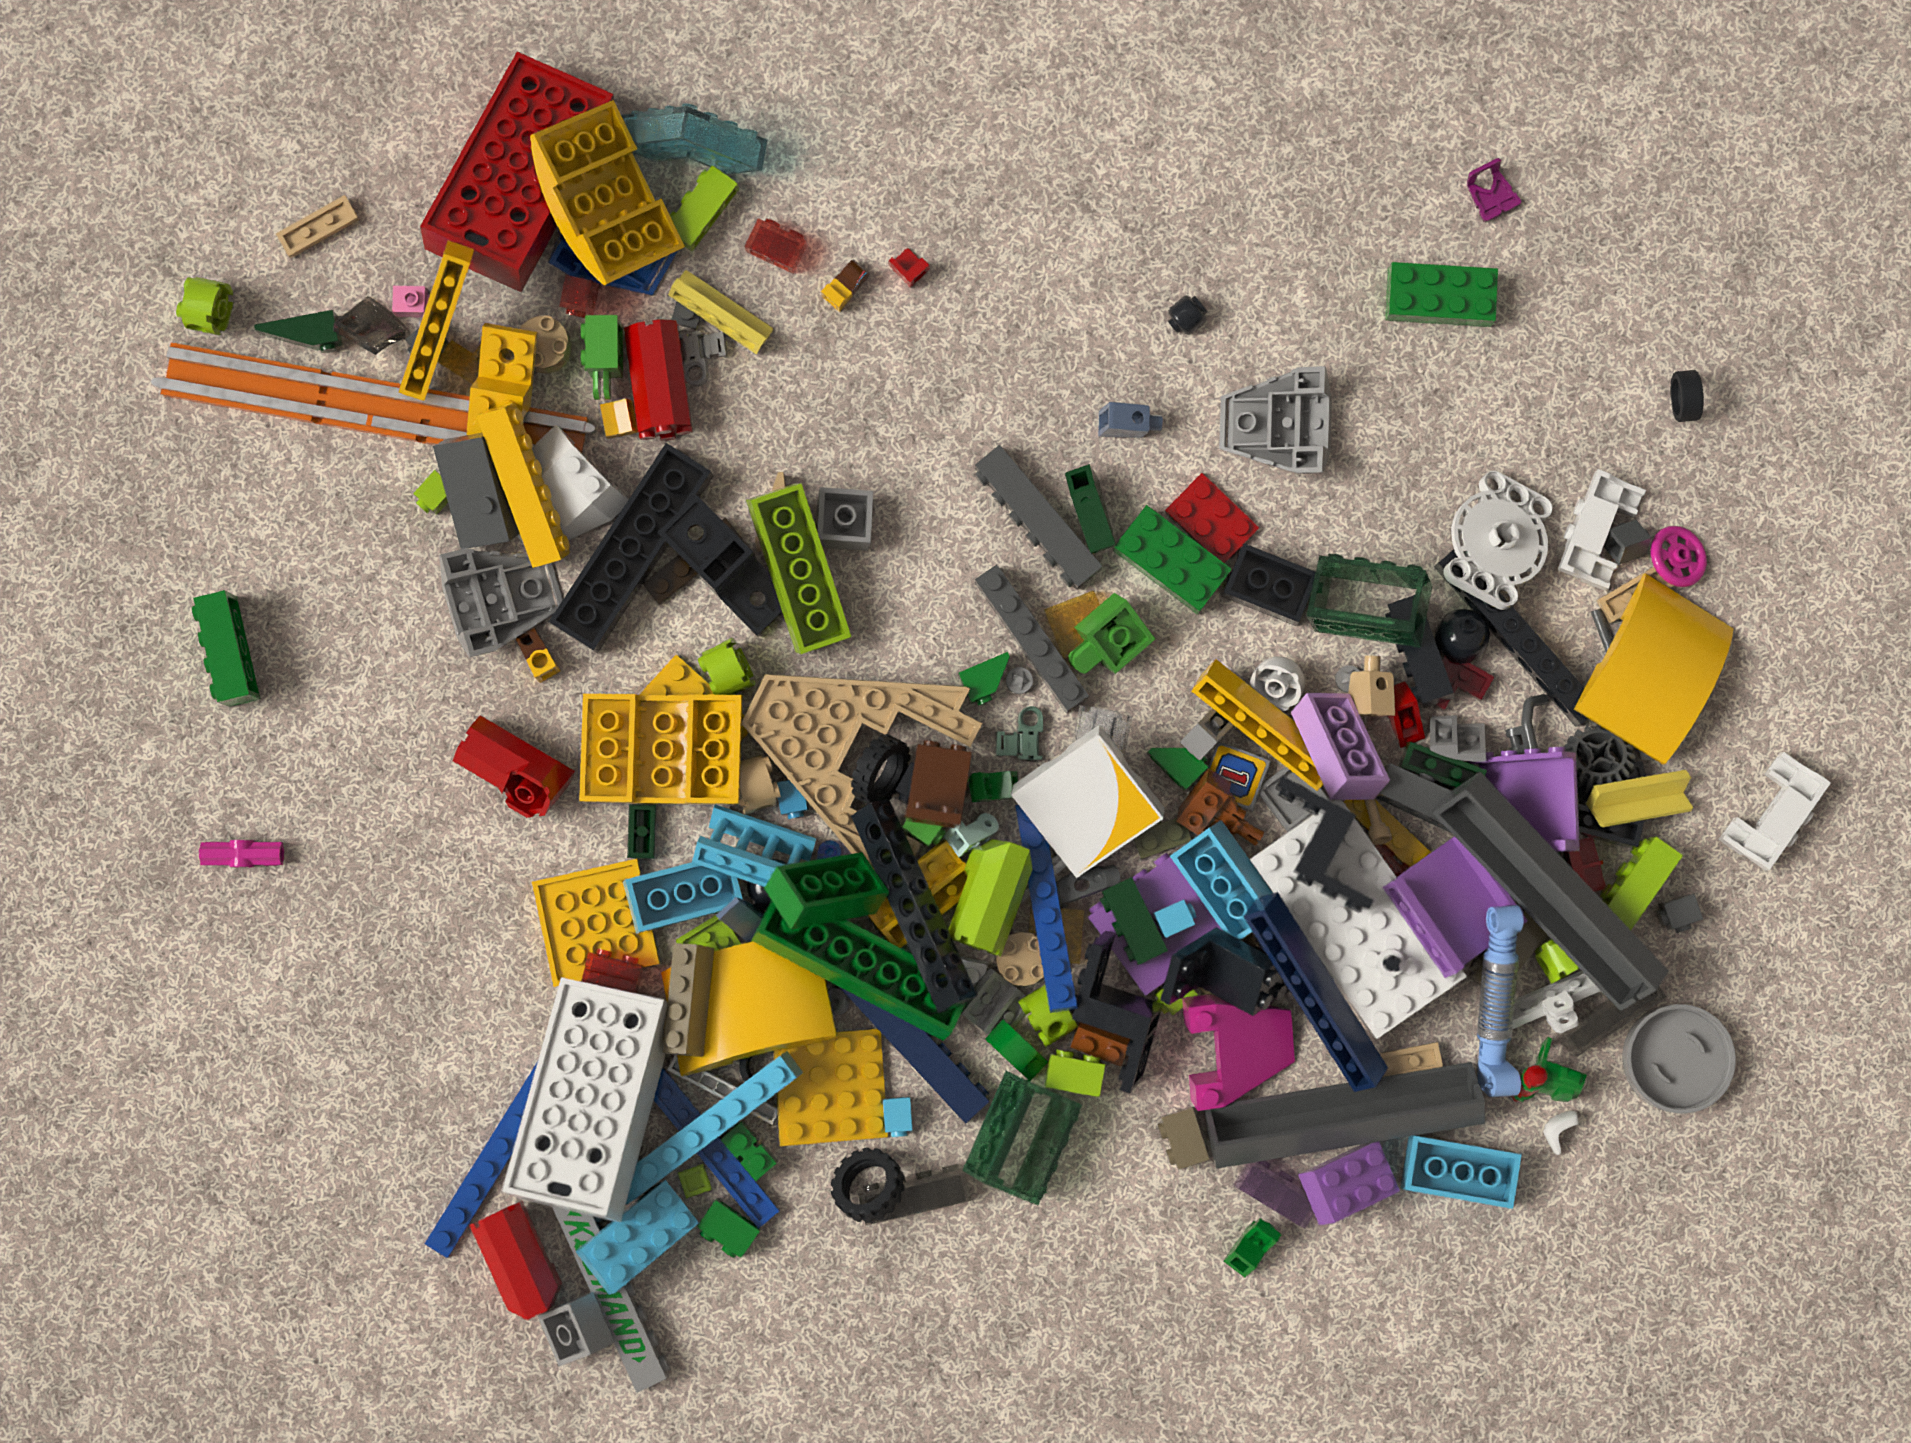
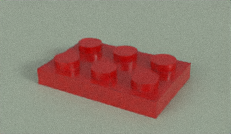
M1203 473L1165 510L1188 535L1223 563H1226L1259 529Z

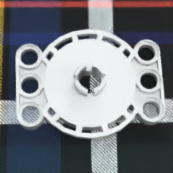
M1490 471L1479 481L1481 492L1465 501L1454 516L1451 534L1453 547L1458 558L1451 560L1445 566L1443 573L1446 580L1452 585L1497 609L1506 610L1518 600V592L1515 586H1519L1532 579L1545 563L1548 552V537L1542 521L1552 513V504L1545 496L1497 471ZM1488 478L1494 479L1497 482L1498 490L1489 488L1487 485ZM1510 491L1518 492L1521 496V502L1513 501L1510 497ZM1478 499V504L1471 509L1468 504ZM1534 503H1538L1544 508V515H1539L1534 511ZM1461 514H1462V515H1463V518H1462L1461 522L1459 523V519H1460V516H1461ZM1537 531H1539V535H1540V538H1541V545H1539V536H1538V532H1537ZM1497 533L1503 536L1505 544L1501 547L1497 546L1501 542ZM1538 554H1541L1538 564L1535 565L1534 562ZM1453 565L1459 566L1463 570V577L1459 578L1453 574ZM1525 571L1532 572L1529 576L1521 579L1520 575ZM1476 578H1481L1486 582V590H1481L1476 586ZM1499 590L1506 591L1509 594V602H1503L1499 598Z

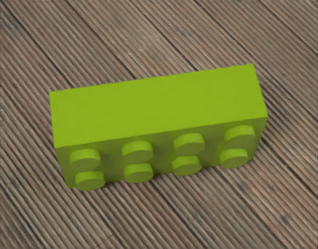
M1656 836L1645 838L1643 841L1640 840L1639 846L1631 849L1630 853L1633 856L1629 862L1626 863L1624 861L1615 872V875L1618 876L1612 885L1608 883L1600 894V897L1603 898L1602 901L1630 930L1635 926L1683 856Z

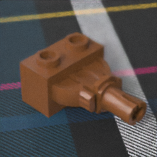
M1208 768L1180 805L1176 822L1195 834L1200 835L1202 831L1207 830L1222 820L1232 835L1238 834L1256 846L1258 844L1257 840L1260 841L1262 839L1264 831L1244 819L1246 811L1238 806L1235 797L1230 793L1231 782Z

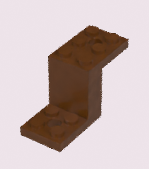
M924 740L923 745L917 744L908 806H906V821L960 829L972 752H967L966 746L951 744L950 749L941 748L939 742Z

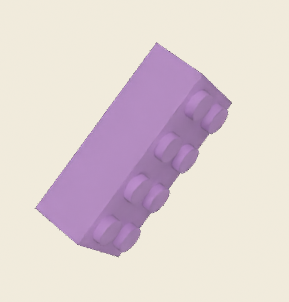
M1306 693L1292 710L1291 714L1330 800H1374L1390 779L1350 694Z

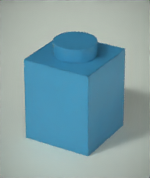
M790 780L777 782L781 796L778 798L781 815H787L788 819L804 817L803 811H809L807 800Z

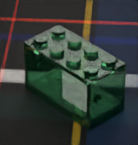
M1339 554L1319 555L1306 617L1314 631L1318 633L1420 647L1433 586L1426 570H1423L1421 566L1410 564L1407 567L1396 566L1394 562L1390 561L1372 563L1370 560L1362 557H1355L1354 560L1344 559ZM1332 577L1416 589L1412 602L1413 607L1410 621L1326 609Z
M1005 1071L962 1171L986 1185L1038 1206L1047 1192V1185L1052 1174L1058 1167V1159L1062 1150L1068 1144L1072 1127L1079 1119L1078 1115L1080 1114L1082 1104L1044 1086ZM1035 1092L1040 1095H1047L1051 1099L1013 1185L1005 1183V1180L998 1176Z

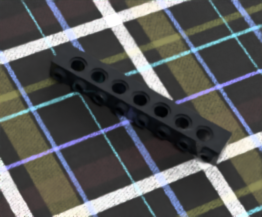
M1454 549L1434 566L1445 580L1446 578L1443 573L1445 566L1451 560L1458 558ZM1453 565V574L1459 578L1463 577V570L1459 566ZM1476 578V586L1481 590H1486V582L1481 578ZM1448 582L1471 610L1484 618L1489 630L1575 727L1583 724L1588 718L1574 710L1584 690L1583 685L1513 606L1506 610L1497 609ZM1499 592V598H1500L1503 602H1506V603H1507L1508 601H1507V600L1505 599V597Z
M884 799L869 803L851 815L853 823L875 872L889 891L887 899L938 1013L958 1008L978 996L890 800Z

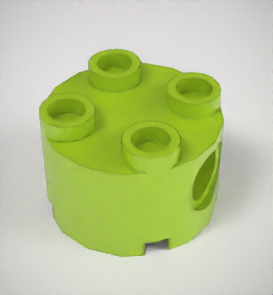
M188 277L184 282V296L182 302H179L177 305L176 315L182 318V323L187 329L219 336L221 335L220 330L225 331L229 323L233 302L228 301V295L233 296V290L229 284L200 277Z
M732 637L711 649L703 651L702 656L698 658L701 669L704 673L708 671L712 680L709 682V685L714 695H734L756 684L753 679H749L754 676L742 649L738 648L735 650L733 645L737 642Z
M1553 940L1546 942L1534 951L1536 954L1534 957L1551 984L1579 969Z
M1046 985L1041 986L1017 1001L1025 1015L1031 1013L1027 1016L1035 1032L1041 1030L1038 1036L1045 1047L1053 1044L1078 1027L1075 1020L1072 1019L1069 1010L1050 1013Z

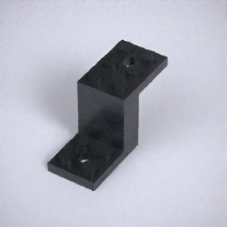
M697 495L657 532L757 637L782 614L770 573L758 562L754 552ZM700 526L703 528L704 535L700 540L695 541L689 538V530L692 527ZM762 592L765 595V602L761 606L751 604L750 597L753 593Z
M1281 776L1275 788L1280 791L1279 797L1290 803H1293L1294 799L1303 803L1302 809L1315 816L1319 812L1323 814L1293 870V873L1297 874L1296 880L1309 887L1313 883L1322 888L1320 893L1333 900L1337 897L1346 900L1344 906L1357 913H1361L1362 910L1368 911L1374 902L1373 899L1325 874L1356 815Z
M1216 927L1172 954L1160 1000L1170 1005L1178 999H1182L1192 990L1201 987L1249 1015L1254 1016L1261 1010L1267 1009L1276 1000H1280L1290 990L1267 954Z
M1105 931L1100 937L1095 938L1093 944L1089 943L1086 949L1084 959L1088 960L1086 969L1081 970L1078 978V984L1081 985L1079 994H1075L1077 1009H1072L1074 1010L1072 1019L1132 1039L1128 1043L1125 1054L1129 1056L1127 1065L1122 1066L1119 1074V1080L1122 1081L1120 1090L1130 1094L1143 1079L1163 1004L1102 984L1116 936L1115 933Z

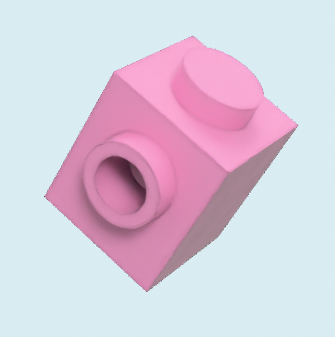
M393 286L392 312L396 317H423L430 296L429 291L425 286Z

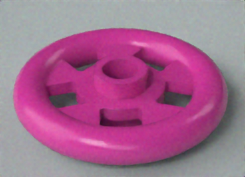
M1668 526L1661 529L1654 536L1651 543V560L1657 573L1666 582L1677 587H1688L1696 584L1703 577L1707 565L1706 552L1701 541L1694 533L1681 526ZM1677 538L1684 539L1686 541L1685 545L1677 543ZM1664 541L1671 545L1667 551L1662 548ZM1690 552L1695 553L1696 562L1691 561L1692 557ZM1666 559L1670 564L1671 568H1673L1671 571L1666 567L1664 563ZM1688 567L1690 575L1683 576L1681 569Z

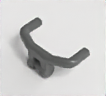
M1546 694L1528 697L1523 704L1522 726L1505 730L1507 738H1510L1512 747L1510 750H1516L1517 755L1523 754L1524 749H1538L1532 724L1533 709L1535 706L1548 703L1549 699Z

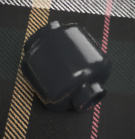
M1185 295L1169 308L1168 312L1171 319L1168 323L1177 334L1182 330L1186 335H1191L1206 322L1205 314L1208 311L1196 296L1191 298Z

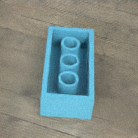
M1220 820L1170 857L1220 928L1241 940L1253 932L1244 919V914L1257 898L1272 894L1273 892L1223 821Z
M692 862L623 881L636 934L719 913L735 897L743 900L737 877Z
M1409 1136L1400 1188L1513 1209L1522 1155L1515 1152L1424 1136Z
M664 1180L623 1212L621 1223L610 1222L575 1252L607 1293L614 1294L699 1224V1222L668 1182Z

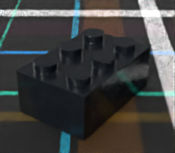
M1244 543L1221 597L1296 626L1300 622L1319 573Z

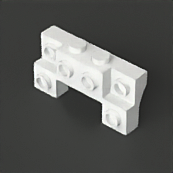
M1599 469L1596 470L1586 496L1583 500L1579 499L1575 505L1573 514L1577 516L1574 524L1570 523L1564 534V538L1567 539L1566 549L1557 570L1581 579V582L1604 591L1609 589L1610 578L1618 564L1598 556L1601 554L1616 512L1618 511L1631 517L1636 516L1640 499L1644 496L1646 490L1622 481L1610 473Z
M1785 752L1778 754L1764 774L1782 788L1756 825L1752 828L1739 817H1735L1718 839L1739 855L1746 856L1765 871L1771 869L1786 846L1789 848L1794 844L1799 836L1796 832L1801 825L1805 826L1814 815L1812 809L1831 784L1827 779L1808 769Z

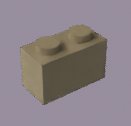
M1192 1107L1160 1116L1162 1123L1157 1125L1162 1140L1167 1138L1170 1149H1167L1166 1153L1170 1165L1176 1164L1177 1169L1180 1170L1210 1160Z

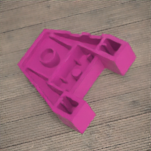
M1206 994L1182 998L1184 1024L1190 1033L1214 1031L1217 1071L1189 1075L1190 1099L1197 1111L1225 1107L1295 1062L1290 1009L1269 1005L1267 1009L1251 1016L1215 995Z

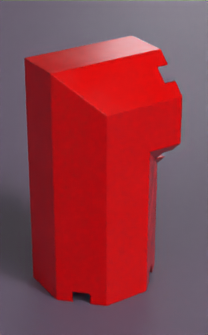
M481 715L467 730L466 734L468 736L465 741L461 740L452 760L499 788L501 794L505 792L507 806L526 818L533 817L535 814L545 816L568 788L575 773L573 769Z
M522 1200L469 1225L508 1311L529 1320L548 1311L555 1305L562 1281L554 1264L550 1262Z

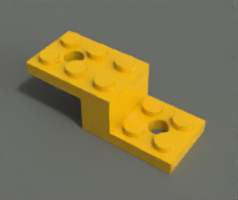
M484 323L482 326L478 377L470 387L467 435L482 432L476 416L488 409L515 402L516 407L521 411L524 418L531 407L538 332ZM505 348L510 349L514 353L515 358L512 360L505 359L501 354V350Z

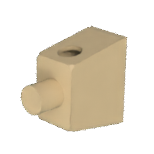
M1365 656L1364 671L1352 672L1350 675L1348 694H1350L1360 716H1395L1393 674L1391 672H1380L1381 656Z

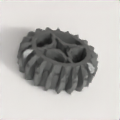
M1598 724L1595 726V730H1592L1588 725L1584 728V732L1577 729L1574 736H1570L1567 744L1564 745L1565 752L1576 753L1577 789L1584 785L1586 786L1587 793L1595 785L1629 780L1630 774L1634 772L1636 756L1633 754V745H1628L1626 741L1606 729L1602 730ZM1611 751H1613L1616 754L1620 764L1616 762L1615 758L1610 754ZM1577 755L1582 757V761L1587 764L1586 768L1579 762Z

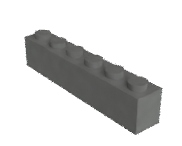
M1000 445L975 464L977 472L974 475L983 486L988 484L994 491L991 494L994 500L1001 507L1004 504L1011 511L1008 515L1017 527L1021 524L1028 531L1025 535L1034 547L1040 545L1045 551V554L1042 555L1052 568L1056 565L1061 570L1062 574L1060 577L1069 588L1074 586L1076 589H1079L1102 569V565L1090 553L1087 547Z
M996 564L976 578V586L1065 713H1068L1088 699L1089 695L998 565Z

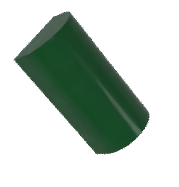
M629 804L627 858H655L656 805Z

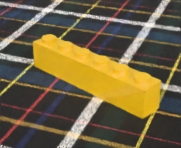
M449 240L447 241L398 393L422 401L425 400L474 249Z
M515 402L482 412L476 417L532 567L562 560L570 553L569 540L562 532L559 513L557 510H554L552 505L551 491L544 483L541 475L542 467L540 462L535 459L532 450V440L524 429L521 411L516 407Z
M1215 659L1200 675L1191 692L1318 791L1323 786V783L1295 721Z

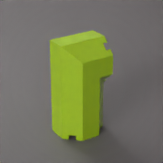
M991 839L971 850L965 866V872L968 877L948 930L954 941L978 950H986L987 953L1001 957L1032 872V863L1029 849L1012 842Z

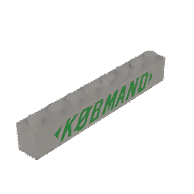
M552 1207L586 1283L600 1305V1310L606 1324L610 1328L614 1344L636 1393L667 1379L669 1376L667 1371L671 1369L665 1355L660 1356L656 1348L659 1345L658 1338L653 1330L648 1331L644 1322L648 1320L643 1306H637L633 1298L636 1295V1290L631 1280L616 1293L608 1294L575 1252L602 1230L599 1221L603 1219Z

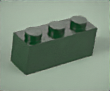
M1413 742L1406 743L1398 767L1418 775L1420 773L1427 774L1433 777L1435 781L1453 788L1459 787L1479 772L1484 776L1487 770L1467 762L1439 755L1429 748Z
M1132 877L1102 891L1103 897L1100 898V902L1106 913L1111 911L1115 922L1111 924L1118 938L1124 937L1127 946L1123 949L1130 962L1135 960L1136 964L1139 965L1168 951Z

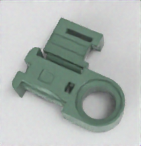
M1028 706L1019 712L1017 732H1013V735H1005V731L996 732V756H1017L1019 760H1040L1043 758V756H1039V733L1043 732V714L1037 707ZM1032 711L1037 715L1036 725L1027 726L1024 723L1023 715L1025 712ZM1001 736H1003V749H1001Z

